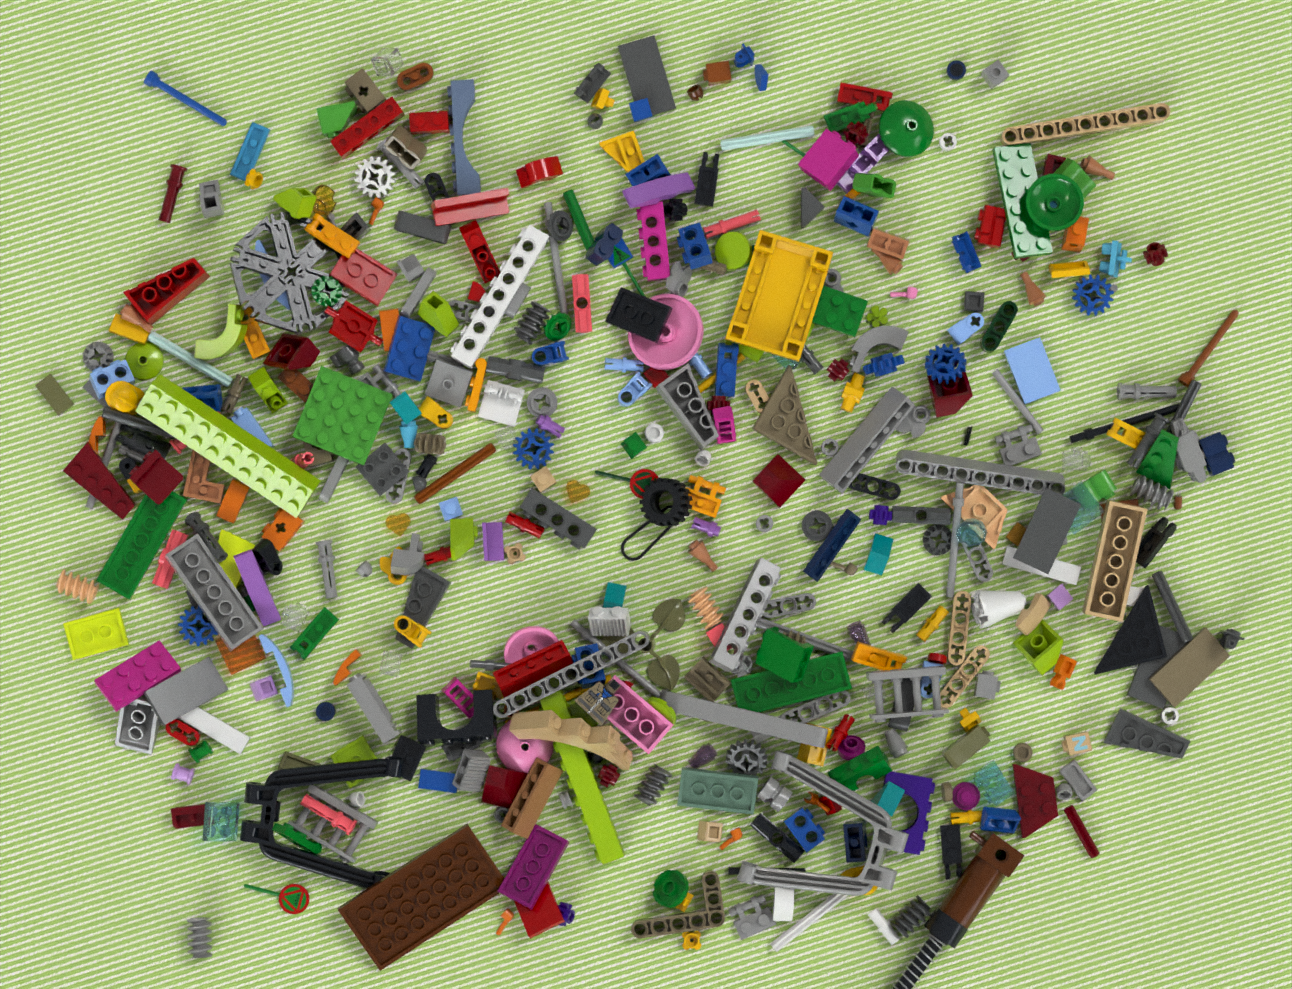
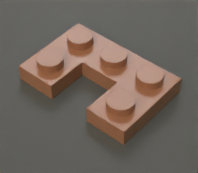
M192 450L183 496L221 504L225 485L207 481L210 463L212 462Z

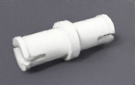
M875 908L868 914L878 927V932H882L891 946L901 939L891 927V922L884 918L878 908Z

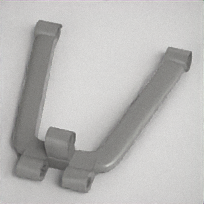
M776 750L771 769L792 776L872 824L874 835L866 858L867 861L862 873L858 877L766 868L742 861L737 880L751 885L754 883L763 886L852 896L864 895L873 886L892 890L898 871L881 865H883L887 849L900 853L904 852L909 834L892 829L891 818L882 807L801 760L792 757L793 755Z

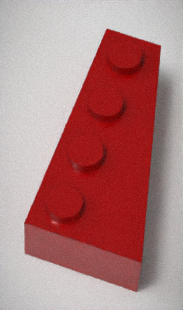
M192 258L171 268L170 271L155 276V278L123 293L149 324L153 325L206 281L210 275L195 258Z

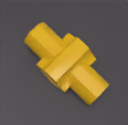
M853 373L851 381L846 382L841 398L844 399L840 409L852 413L855 404L860 403L865 389L862 387L865 376Z

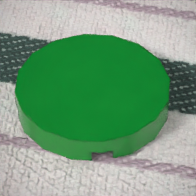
M678 870L664 871L654 882L653 897L663 907H676L683 902L689 890V882L686 876Z

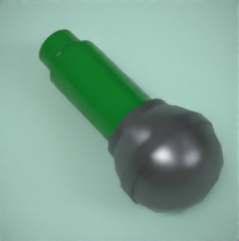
M245 584L240 585L237 588L238 592L252 612L256 611Z

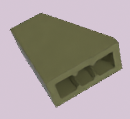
M976 725L940 753L953 769H957L990 742L988 738L990 733L984 726Z

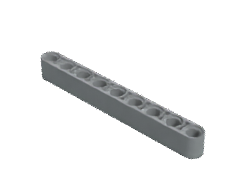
M901 450L896 455V469L902 474L1040 495L1043 494L1045 488L1060 495H1063L1065 492V478L1062 474L911 450Z
M644 630L637 631L499 700L493 706L494 714L500 718L506 717L643 649L649 644L650 635ZM638 634L645 636V644L640 645L636 642ZM620 643H626L628 645L629 649L627 653H621L619 651L618 647ZM606 651L611 654L609 662L602 660V652ZM586 660L593 662V670L585 669L584 662ZM568 669L576 671L577 676L575 679H570L567 676ZM552 677H555L559 680V686L557 688H554L550 685V679ZM534 686H539L542 689L541 696L533 694ZM517 695H522L525 698L523 705L517 704L515 700ZM500 703L506 704L508 708L506 713L499 711L498 706Z
M662 690L660 699L666 701V705L669 708L672 707L677 714L820 748L825 746L828 733L826 728Z

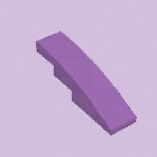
M880 134L858 154V158L838 181L837 185L844 192L848 193L853 188L855 173H868L890 151L883 144Z
M688 172L648 181L627 188L622 193L629 207L635 208L657 204L661 200L675 198L678 194L690 193L696 188Z
M252 549L234 555L241 577L263 627L281 620L280 613Z

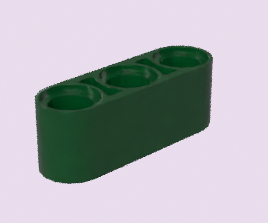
M1006 301L999 307L980 341V347L984 352L991 353L999 346L1017 314L1018 307L1014 302ZM1008 305L1012 307V315H1006L1004 313V306ZM996 322L1003 324L1004 329L1002 332L994 329ZM986 339L994 341L993 348L989 349L985 346L984 342Z

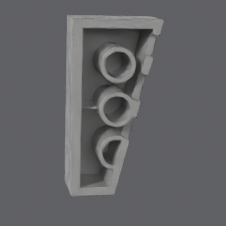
M688 363L656 387V390L699 449L702 450L716 440L719 435Z

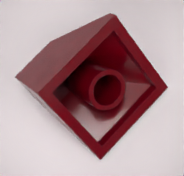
M283 333L263 364L287 370L311 367L321 351L308 337Z
M962 372V378L956 377L955 383L952 379L949 380V384H946L945 380H942L941 384H939L937 378L932 380L931 375L927 376L936 418L956 414L973 396L966 372Z
M777 454L752 483L780 508L806 479Z
M490 764L481 802L510 809L528 773Z

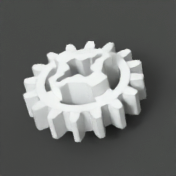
M371 156L370 161L363 159L364 165L358 164L360 171H355V174L359 175V178L354 180L355 182H360L357 188L364 189L362 194L365 195L369 192V197H373L376 193L377 198H380L381 193L384 195L388 194L387 189L393 190L391 183H396V180L392 179V176H395L396 172H391L394 166H388L389 161L387 159L382 162V157L378 156L375 161L374 156ZM373 164L381 165L383 168L376 169ZM366 170L367 174L366 178L364 179V172ZM373 173L379 174V176L377 177L378 181L372 180V178L374 177ZM387 175V176H388V177H387V182H386V184H385L384 179H385V176ZM375 185L378 190L370 189L368 186Z

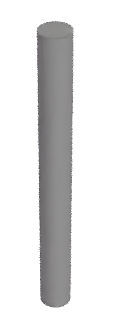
M998 369L994 371L992 375L1029 424L1032 425L1037 434L1041 433L1043 428Z

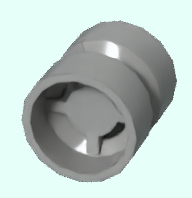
M770 777L757 794V797L765 803L770 802V807L779 812L793 792L785 786L780 787V783L773 777Z

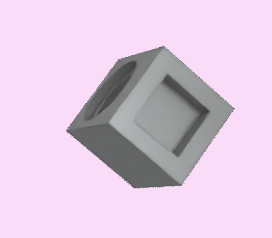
M999 59L981 72L982 77L991 90L1009 77L1008 72Z

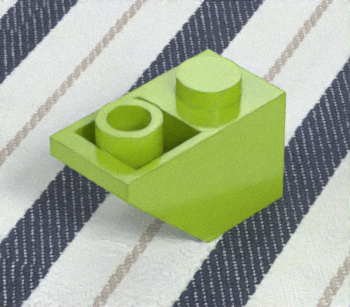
M290 188L273 196V200L279 204V207L287 210L296 219L310 217L317 198L306 188Z
M432 291L421 301L417 315L446 338L459 327V323L449 303L435 291Z
M264 366L248 376L255 391L272 414L288 404Z

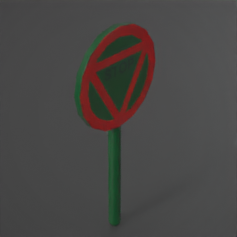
M650 469L638 470L631 478L598 470L595 471V474L630 482L632 493L643 499V496H640L641 492L646 491L644 487L650 485V481L659 478Z

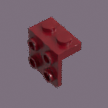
M154 450L153 453L149 451L142 459L144 462L140 467L136 465L129 473L131 475L129 479L150 499L160 505L182 482L183 475L169 464L157 450Z

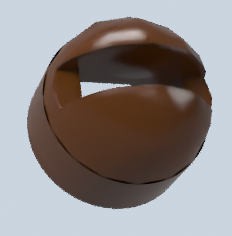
M699 84L687 90L688 96L693 101H699L698 97L703 98L704 92Z

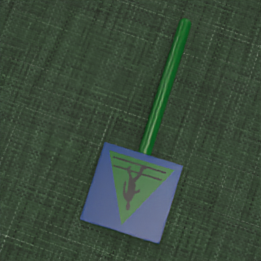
M621 238L619 243L614 246V251L608 260L614 269L622 264L640 295L645 296L626 264L628 260L633 258V255Z

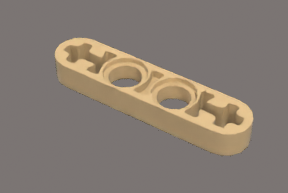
M959 591L953 597L947 659L952 665H960L965 660L971 596L966 591ZM961 594H964V597L967 598V602L963 603V608L967 607V611L955 610L956 606L960 607V601H957V597H961ZM963 613L965 615V622L963 624L956 623V614ZM960 632L963 634V641L961 643L953 641L954 633ZM952 645L963 646L962 650L958 649V655H961V659H958L957 662H954V659L951 658V654H955V648L951 649Z
M979 645L973 648L940 691V697L942 695L946 696L949 691H946L947 687L957 694L955 697L951 694L948 698L950 703H941V707H951L986 663L990 656L987 647ZM982 649H984L985 658L980 657L977 662L980 663L979 666H977L975 662L969 660L971 657L973 659L977 657V650L981 651ZM968 663L974 666V672L970 675L964 672V666ZM954 679L962 681L961 689L955 690L952 687Z

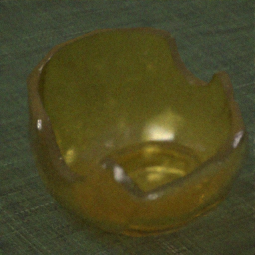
M319 185L314 188L311 193L317 198L312 211L321 216L331 214L337 204L333 200L335 192L327 185Z

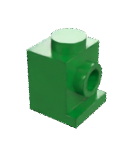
M637 432L621 443L631 459L647 449V446Z

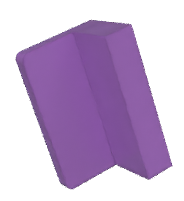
M482 522L484 561L504 560L502 522Z

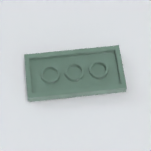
M682 767L677 806L754 815L758 776Z

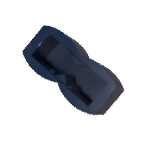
M613 223L600 230L595 237V243L586 252V259L595 266L609 259L614 251V246L619 243L623 236V230Z
M1220 432L1199 439L1198 443L1205 454L1206 468L1210 476L1234 468L1235 458L1232 452L1227 450L1226 445H1228V441L1224 434L1221 435Z

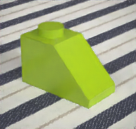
M473 518L450 519L452 561H456L475 545V537H478V525L474 526Z

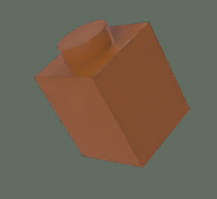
M729 61L706 64V69L703 70L704 81H708V86L731 83Z

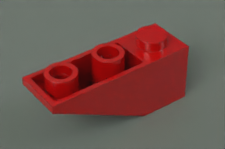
M474 220L459 227L484 283L492 281L494 277L498 278L501 272L477 221Z

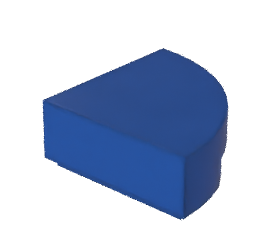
M761 64L755 65V80L759 91H765L769 74Z

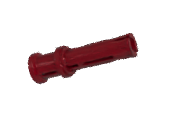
M174 164L170 166L172 168L170 177L166 180L168 187L158 219L167 223H171L179 189L183 187L184 173L187 172V168Z

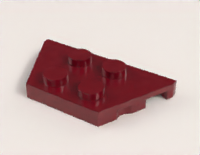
M1012 764L1018 814L1021 817V837L1026 838L1058 816L1054 778L1023 766Z

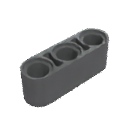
M398 211L393 229L437 243L447 244L452 226L449 224L435 226V222L432 219Z
M903 678L901 682L903 711H911L914 709L913 685L910 678ZM895 701L891 712H895ZM911 716L890 718L888 727L907 732Z

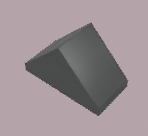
M801 188V228H805L825 207L807 188Z
M357 212L341 228L342 231L358 241L371 231Z

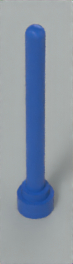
M151 70L146 76L144 84L147 86L160 88L221 126L227 124V120L161 81L158 74Z

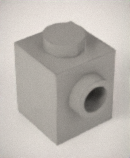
M983 670L982 674L977 673L974 696L995 699L996 692L999 693L1001 681H998V677L994 676V672Z

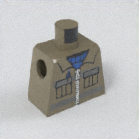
M614 678L606 686L599 681L576 698L575 702L602 726L619 701L614 693L621 685Z

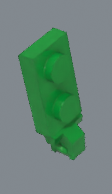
M864 101L857 102L825 114L824 119L829 131H839L847 128L850 122L855 124L860 121L861 123L870 118L869 113L876 111L878 107L876 102L867 105Z

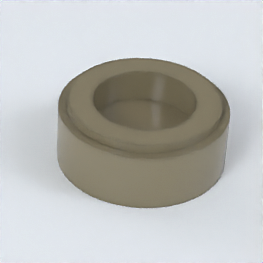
M1018 743L1015 745L1013 756L1017 761L1027 762L1031 759L1033 752L1028 744Z
M949 782L941 783V794L944 802L951 801L953 798L952 786Z

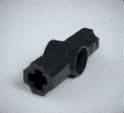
M762 813L750 824L752 828L793 863L805 851ZM774 833L782 834L783 838L780 843L772 841Z

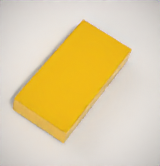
M1087 261L1055 263L1049 265V272L1052 278L1090 275V268Z
M116 313L109 332L145 345L150 333L141 326L121 319L122 315Z

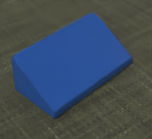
M983 807L980 829L1014 834L1021 817L1016 810Z

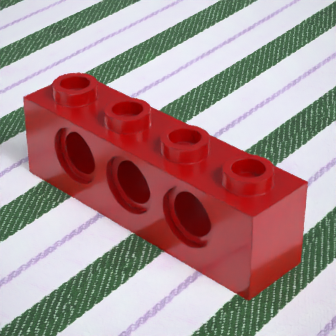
M390 97L330 142L344 160L405 114L394 98Z

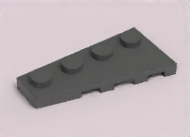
M422 566L415 573L412 580L410 593L402 616H408L426 627L451 582ZM402 619L400 621L399 627L402 630L406 629L408 627V621L406 619ZM397 631L395 639L413 649L415 644Z
M1122 708L1119 709L1104 739L1105 744L1134 748L1140 751H1149L1181 759L1191 742L1189 739Z

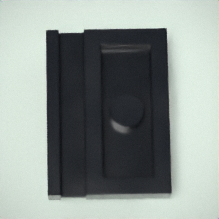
M403 735L400 736L391 757L403 759L401 777L411 782L426 747Z

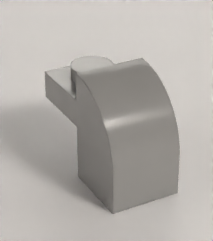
M213 180L199 183L201 193L199 197L204 218L224 215V204L219 181Z
M412 533L409 550L394 548L391 561L392 574L411 575L421 569L425 556L424 552H422L423 541H420V534Z

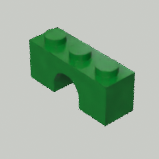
M876 746L828 771V775L838 783L855 791L859 789L856 782L862 776L871 775L878 779L893 770L885 753L879 746Z

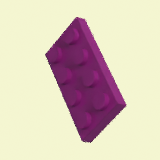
M535 824L499 887L498 892L532 910L566 850L569 841Z

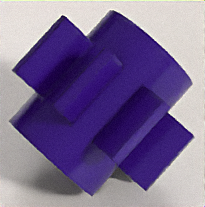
M874 505V510L870 509L869 519H873V524L887 525V521H892L893 512L888 511L889 506Z
M560 902L558 906L565 922L559 925L566 926L567 923L571 924L574 920L575 911L571 909V904Z

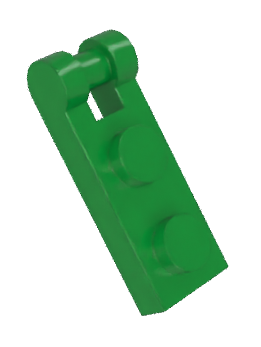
M324 607L290 648L293 651L296 650L301 655L300 657L305 660L340 619ZM303 641L309 644L306 649L301 645Z
M275 823L272 828L274 832L302 850L319 854L322 850L320 843L306 839L307 835L300 831H293L294 827L290 824L284 823L281 825Z

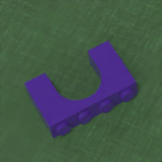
M891 771L885 775L883 786L888 781L905 790L904 794L913 798L917 806V817L914 823L907 829L899 830L909 834L904 852L920 855V851H924L926 840H923V833L928 830L929 821L926 820L927 813L931 812L932 802L929 801L930 794H934L935 783L929 777Z

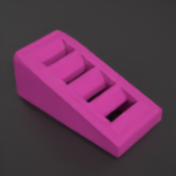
M726 406L713 409L714 424L719 435L717 444L736 441L732 407Z
M454 677L442 691L470 719L474 713V706L468 711L466 708L473 702V694ZM458 684L459 687L450 694L449 692ZM463 690L464 693L456 700L455 697ZM467 696H469L470 698L463 705H461L460 703Z

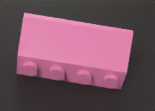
M614 675L612 679L614 678L621 685L614 693L619 701L607 719L647 754H650L672 728L673 724Z

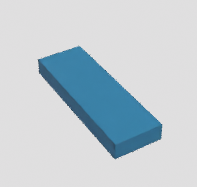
M252 122L231 170V176L243 181L246 180L247 174L252 168H255L270 129Z

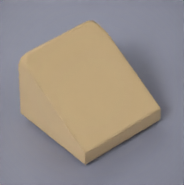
M700 820L697 839L721 842L723 823Z

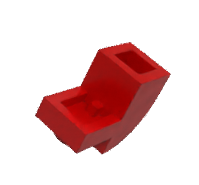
M558 156L539 159L527 163L524 167L516 170L521 188L563 175Z

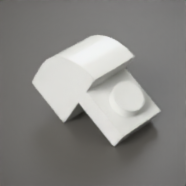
M774 887L773 921L792 922L794 889Z

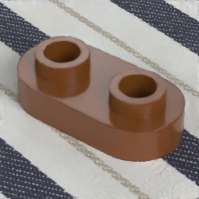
M428 63L417 64L401 72L397 77V84L402 90L410 91L429 82L434 75L433 68ZM426 70L428 74L421 76V71ZM406 78L410 79V83L408 85L403 83L404 79Z

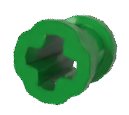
M205 739L193 749H188L197 764L208 754L214 753Z

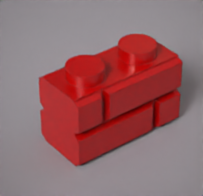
M437 111L409 113L410 132L412 135L450 133L448 111H439V113Z
M985 205L983 209L979 210L978 220L981 223L980 228L975 230L974 239H977V245L1000 248L1006 221L1004 208Z

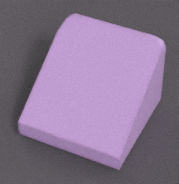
M1060 584L1046 595L1057 610H1061L1073 600V597L1063 584Z
M272 676L250 683L256 701L278 694Z

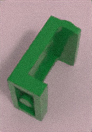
M776 626L767 628L762 636L763 642L757 651L755 663L791 683L802 681L814 646L810 643L801 644L778 632L779 628Z

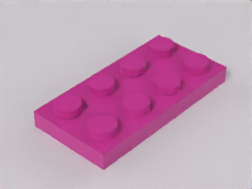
M159 640L98 677L94 682L117 712L144 695L145 691L180 673L181 668Z

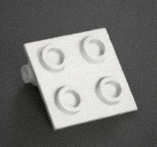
M488 380L478 417L515 427L525 390Z

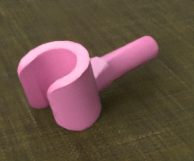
M908 287L907 292H890V297L915 299L918 290L914 287Z

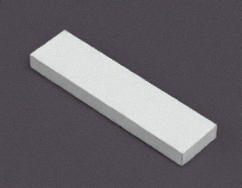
M1006 547L1002 565L1077 585L1081 566L1055 559L1049 574H1046L1014 559L1013 556L1017 548Z
M200 707L179 717V719L239 754L242 753L251 738Z

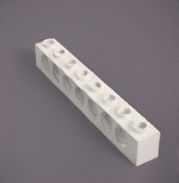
M530 224L527 229L523 228L519 234V243L517 245L514 244L510 249L509 254L511 256L508 261L504 260L499 268L501 271L498 278L494 277L489 285L491 290L488 294L484 293L479 302L482 305L479 310L475 309L470 317L472 322L469 327L465 325L460 334L462 336L460 342H455L450 350L452 352V359L471 370L503 318L513 297L525 281L549 240L547 234ZM525 243L533 245V249L529 252L523 250L522 247ZM514 260H522L524 262L523 266L520 268L514 267ZM510 275L514 278V281L511 284H506L503 278ZM496 292H502L504 298L497 301L493 295ZM492 308L495 313L491 317H486L484 310ZM481 324L485 327V330L482 333H476L474 327ZM473 341L475 347L472 350H467L464 347L465 342Z

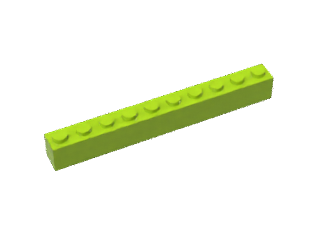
M552 677L550 679V685L554 688H557L559 686V680L555 677ZM534 686L533 694L541 696L542 689L539 686ZM562 689L540 699L542 705L539 707L540 711L552 710L561 719L573 718ZM553 742L556 753H560L562 758L560 760L562 770L568 773V786L570 789H574L576 794L573 797L577 808L581 807L583 812L580 815L584 825H588L590 831L587 833L588 838L596 846L597 850H594L597 861H601L602 865L624 857L625 852L585 749L561 742Z

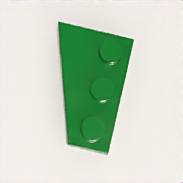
M1162 429L1138 466L1136 473L1146 476V478L1152 479L1154 482H1158L1160 485L1170 489L1179 438Z

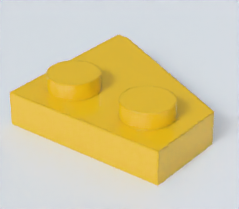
M634 130L599 142L600 147L627 173L645 162Z

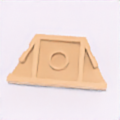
M972 485L964 488V506L961 510V519L994 550L997 546L999 534L1001 533L1008 509L984 486ZM955 492L942 496L940 499L954 511L952 503Z

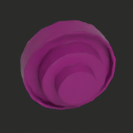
M848 735L846 739L842 740L837 752L842 759L849 761L864 753L866 745L860 737Z
M961 782L953 788L952 801L959 809L970 810L979 803L980 792L973 783Z

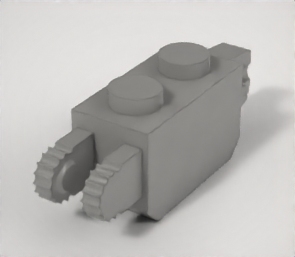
M1177 418L1170 422L1172 434L1179 438L1175 458L1177 468L1188 472L1191 480L1204 483L1206 480L1204 466L1207 464L1205 454L1198 443L1199 437L1195 431L1188 429L1183 418Z

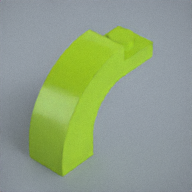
M228 304L227 325L220 337L214 340L196 339L194 358H222L239 347L248 327L246 324H241V320L244 317L242 305Z

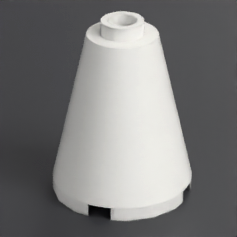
M977 590L971 594V598H974V603H971L972 614L976 624H981L980 629L987 628L1022 611L1026 605L1025 595L1021 594L1020 591Z

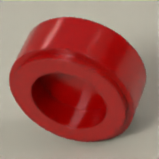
M929 653L927 661L945 665L947 657L939 653Z

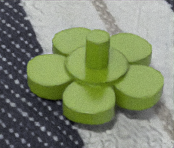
M873 306L871 308L872 313L867 314V320L873 321L872 326L875 328L880 326V322L883 325L888 323V318L885 317L888 314L886 308H881L879 311L878 306Z

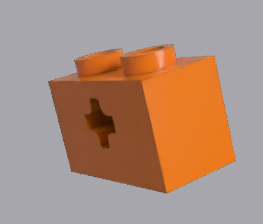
M282 508L275 513L274 517L276 519L273 523H268L263 528L262 532L264 534L261 536L263 539L270 540L280 552L305 523L299 516L295 518ZM285 523L286 525L284 526V528L286 529V531L278 532L279 527L277 526L279 524L283 525Z

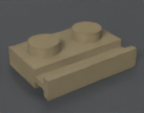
M704 656L684 676L708 701L713 702L731 684Z

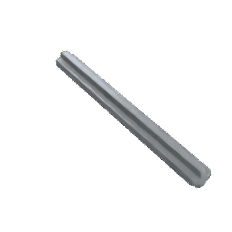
M758 618L755 623L757 628L763 630L776 626L779 628L778 632L780 633L785 631L789 634L791 630L794 634L799 632L763 618ZM799 632L800 636H805L806 642L812 644L815 649L829 654L843 651L844 659L853 662L851 657L854 651Z

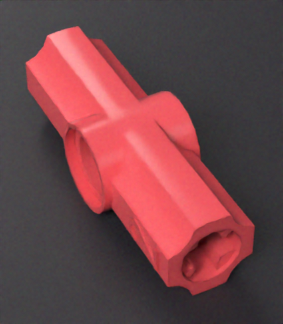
M589 274L572 275L576 333L592 332ZM579 299H585L588 302L585 308L582 309L577 306Z
M172 529L167 545L160 554L159 566L154 576L153 584L166 589L169 588L175 571L166 560L165 555L187 541V534Z

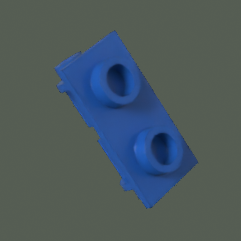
M743 43L741 50L735 54L734 64L736 67L742 68L748 63L753 66V56L755 54L750 46L746 47Z
M968 231L951 237L953 240L951 243L960 255L959 260L963 267L962 270L969 273L982 267Z

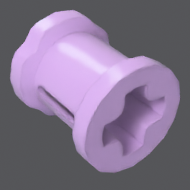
M176 763L171 779H178L190 785L195 769H188Z

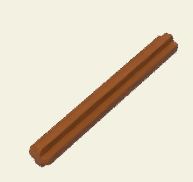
M489 443L417 493L414 496L415 500L419 504L423 503L496 452L494 445Z

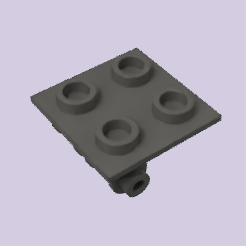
M386 443L382 444L367 457L364 466L360 464L356 466L379 496L409 473V470Z

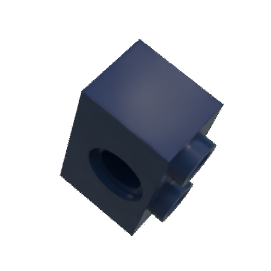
M865 820L846 821L843 824L846 862L867 861L868 843Z

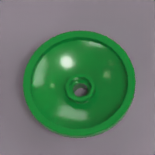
M902 100L891 104L884 110L879 120V134L883 144L892 153L901 157H914L924 152L930 146L934 136V126L929 113L921 105L913 101ZM909 123L913 125V129L909 127Z
M1047 174L1038 178L1031 185L1026 195V209L1029 217L1036 225L1049 231H1061L1071 227L1081 216L1084 207V197L1080 187L1074 180L1062 174ZM1051 202L1056 203L1057 207H1056V208H1052V207L1050 206V203H1051Z

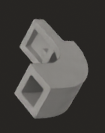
M879 326L865 332L851 349L852 352L857 353V356L853 355L849 364L852 367L851 372L859 373L867 352L875 346L887 345L901 350L909 331L895 326Z

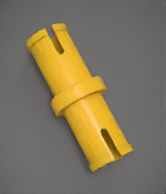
M939 605L931 617L925 620L926 623L916 633L917 637L926 642L934 630L939 628L938 625L949 612Z
M970 809L967 812H950V818H958L951 819V825L962 823L971 825L973 822H981L982 810L972 811Z

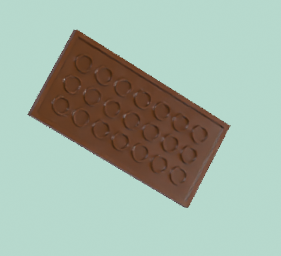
M467 823L338 907V911L381 971L499 894L498 889L504 880V876Z

